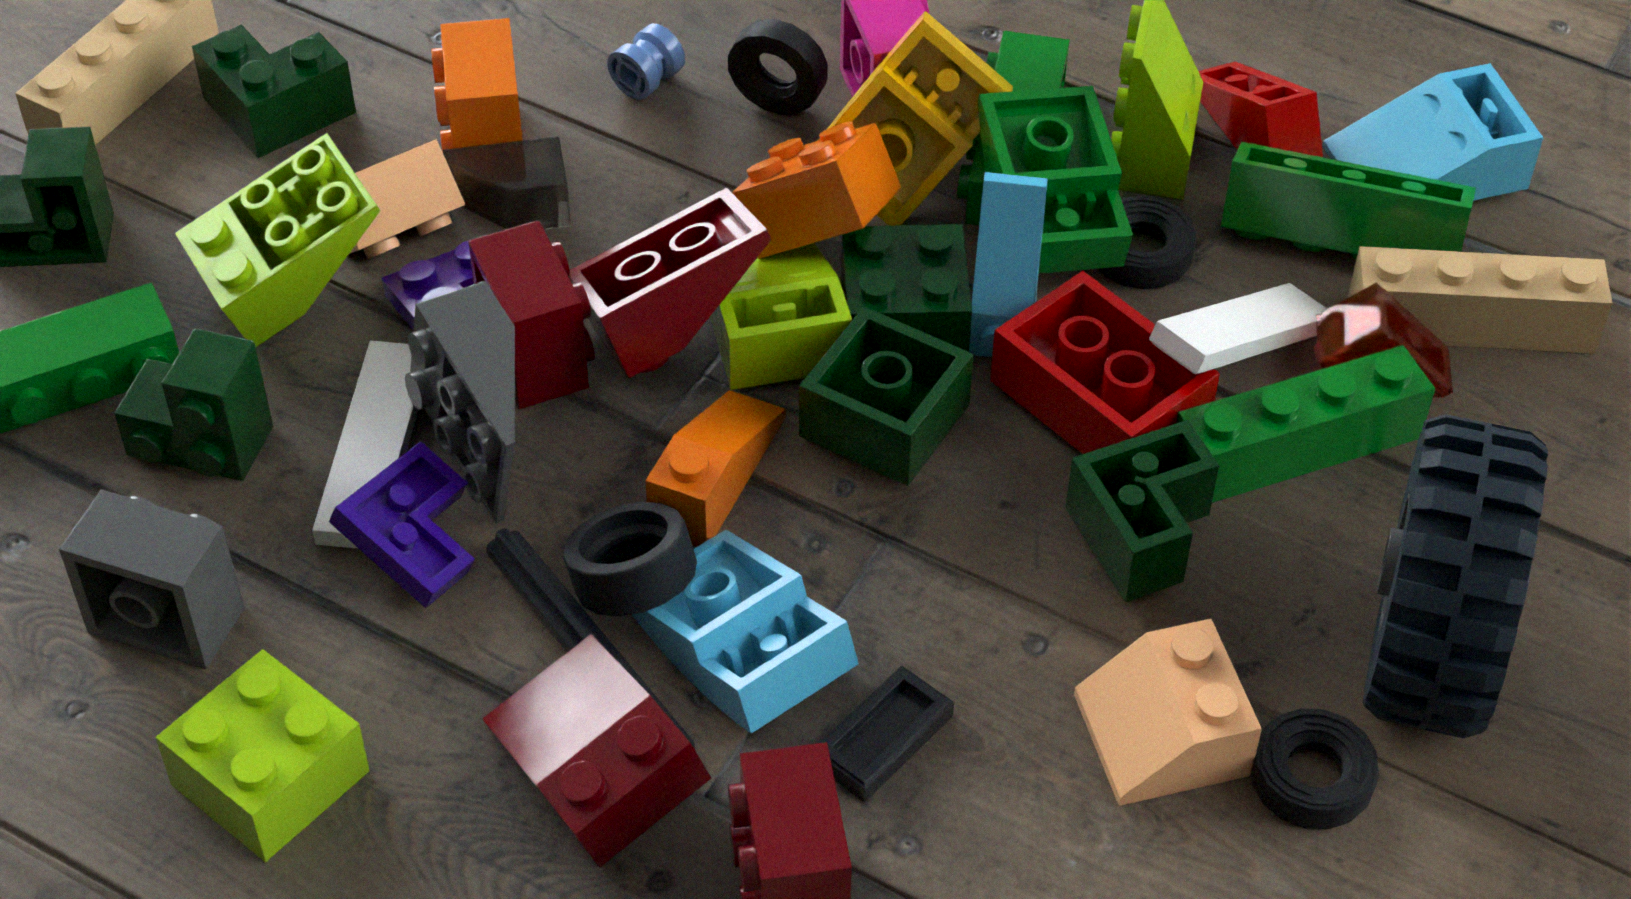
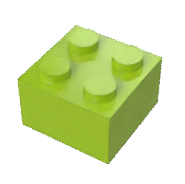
M264 649L259 651L155 737L170 784L265 863L370 771L360 724Z

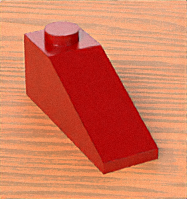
M1236 61L1199 71L1203 80L1200 102L1237 150L1241 142L1323 157L1316 91Z

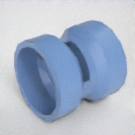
M651 23L635 34L633 44L626 43L609 55L607 60L608 71L616 86L625 95L633 99L642 100L658 89L660 79L667 80L683 68L685 53L682 45L671 31L660 24Z

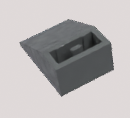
M482 281L415 304L414 329L408 335L411 366L410 372L405 375V385L413 405L417 409L424 408L431 418L435 437L441 450L447 456L453 454L462 468L463 479L468 482L466 489L476 503L483 502L495 523L505 518L515 445V326L487 283Z

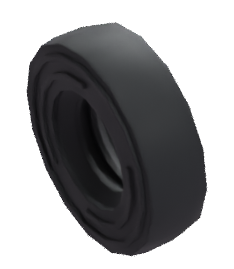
M777 19L757 20L745 27L736 38L728 54V71L737 89L747 100L763 110L780 115L798 114L810 108L817 100L828 80V63L821 47L808 33L791 23ZM768 53L783 59L795 71L796 79L786 81L772 75L762 65L760 55Z
M1148 196L1121 198L1132 233L1144 232L1153 234L1161 238L1165 246L1153 252H1141L1129 248L1124 266L1099 268V270L1107 278L1123 286L1140 289L1164 287L1179 280L1190 268L1193 261L1197 237L1192 220L1178 206L1160 198Z
M1300 708L1280 714L1266 725L1261 731L1251 770L1252 785L1263 805L1281 820L1309 829H1331L1350 823L1369 805L1379 778L1377 751L1367 734L1348 718L1325 709ZM1301 750H1318L1328 754L1337 762L1341 771V778L1333 785L1324 788L1308 786L1293 777L1288 768V759L1294 753Z

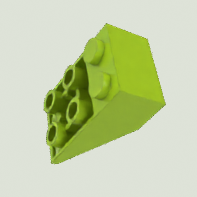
M1144 0L1143 6H1131L1126 40L1136 42H1124L1119 68L1121 84L1129 85V87H1118L1113 115L1115 127L1123 128V132L1113 130L1111 137L1122 171L1118 190L1183 200L1203 80L1165 1Z
M326 133L175 234L221 310L243 337L254 341L255 347H257L305 315L381 210L328 133Z
M815 243L760 259L757 257L710 316L730 390L806 378L852 321L838 275Z

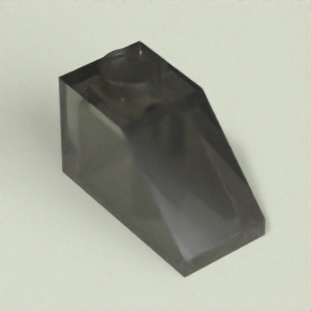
M559 136L443 150L444 157L465 202V205L462 206L465 209L504 229H510L537 220L540 221L543 229L571 226L568 185Z

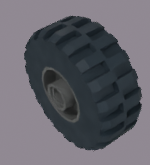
M1448 414L1424 421L1413 457L1397 528L1391 527L1376 591V594L1382 595L1369 657L1363 706L1379 720L1462 739L1481 734L1487 730L1489 720L1493 717L1500 690L1503 687L1509 659L1513 651L1518 624L1528 591L1532 560L1534 558L1543 508L1548 468V448L1532 432Z

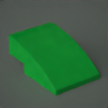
M1093 86L979 94L977 104L985 171L1048 179L1039 274L1124 266L1133 233L1118 191L1122 171Z

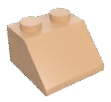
M437 139L355 173L381 211L350 253L363 249L367 259L400 246L396 234L416 226L419 235L423 236L453 223L448 212L465 205V202Z
M1212 619L1146 632L1075 687V699L1119 806L1245 778L1251 775L1262 728Z

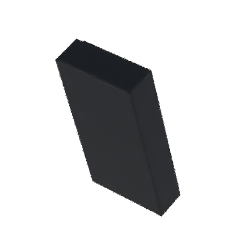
M901 665L820 742H827L834 780L865 803L953 717L954 702Z

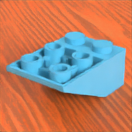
M1489 63L1437 74L1325 139L1322 147L1329 158L1333 160L1476 187L1474 200L1528 189L1543 136L1494 67Z

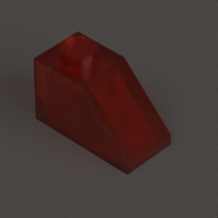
M1377 282L1315 315L1317 343L1314 346V352L1322 369L1404 345L1435 387L1433 397L1444 398L1453 393L1448 347Z

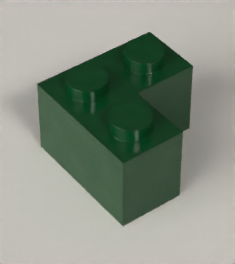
M242 24L191 46L203 98L257 158L356 113L348 61L320 32L299 39L270 54Z
M91 127L29 129L21 174L0 175V267L107 262L114 211Z
M197 328L193 329L173 364L151 359L145 361L114 412L126 455L134 456L148 463L160 462L195 470L205 476L218 475L244 481L274 426L254 341Z
M1188 420L1073 457L1071 460L1065 508L1125 602L1184 582L1193 532L1187 523L1210 515L1219 464Z

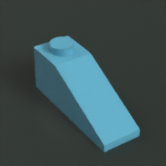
M985 172L971 303L972 318L969 352L976 356L992 357L994 330L1036 302L1047 178Z

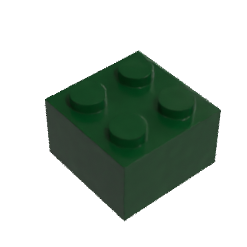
M963 224L865 226L863 229L842 234L841 286L852 320L863 307H867L969 352L972 306Z
M863 307L799 385V436L909 486L970 405L974 354L867 307Z

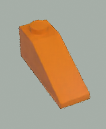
M731 390L727 391L673 435L645 480L647 502L663 503L678 510L686 523L693 546L697 547L716 536L786 418V409Z

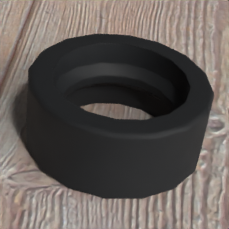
M653 502L620 505L596 514L575 529L566 540L563 552L566 568L575 594L582 607L598 615L607 616L643 613L667 603L684 591L695 576L697 564L686 523L678 510L663 503ZM644 554L626 562L616 563L633 555Z

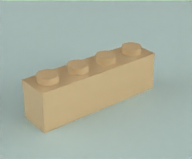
M212 0L124 1L15 93L27 134H29V129L91 127L96 146L194 60L191 46L214 37L219 33Z
M1359 246L1348 293L1351 340L1595 354L1613 304L1604 259Z

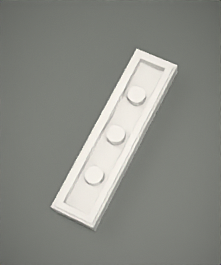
M1287 283L1158 320L1149 340L1153 345L1193 374H1200L1327 333L1336 314L1291 283Z
M381 341L369 342L312 529L315 545L357 548L329 523L334 508L408 450L419 411L410 400L405 385V375L410 372L411 352L408 344Z

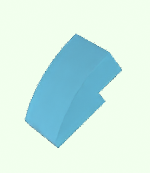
M728 530L722 531L694 548L697 559L696 572L684 591L663 605L643 613L632 614L642 629L676 668L707 699L750 734L859 664L847 621L807 597L802 576Z

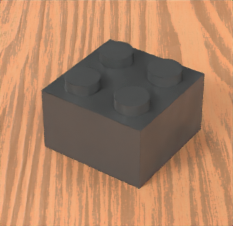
M101 489L59 548L86 630L94 635L207 669L245 609L223 525L217 524L200 514L186 515L156 506L149 500L139 496L126 497Z

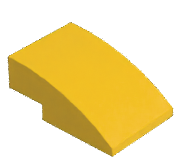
M924 11L827 129L849 121L853 123L855 129L876 122L902 187L876 215L889 226L902 225L972 147L974 138L980 133L977 104L979 94L1012 92L1013 86L929 13Z

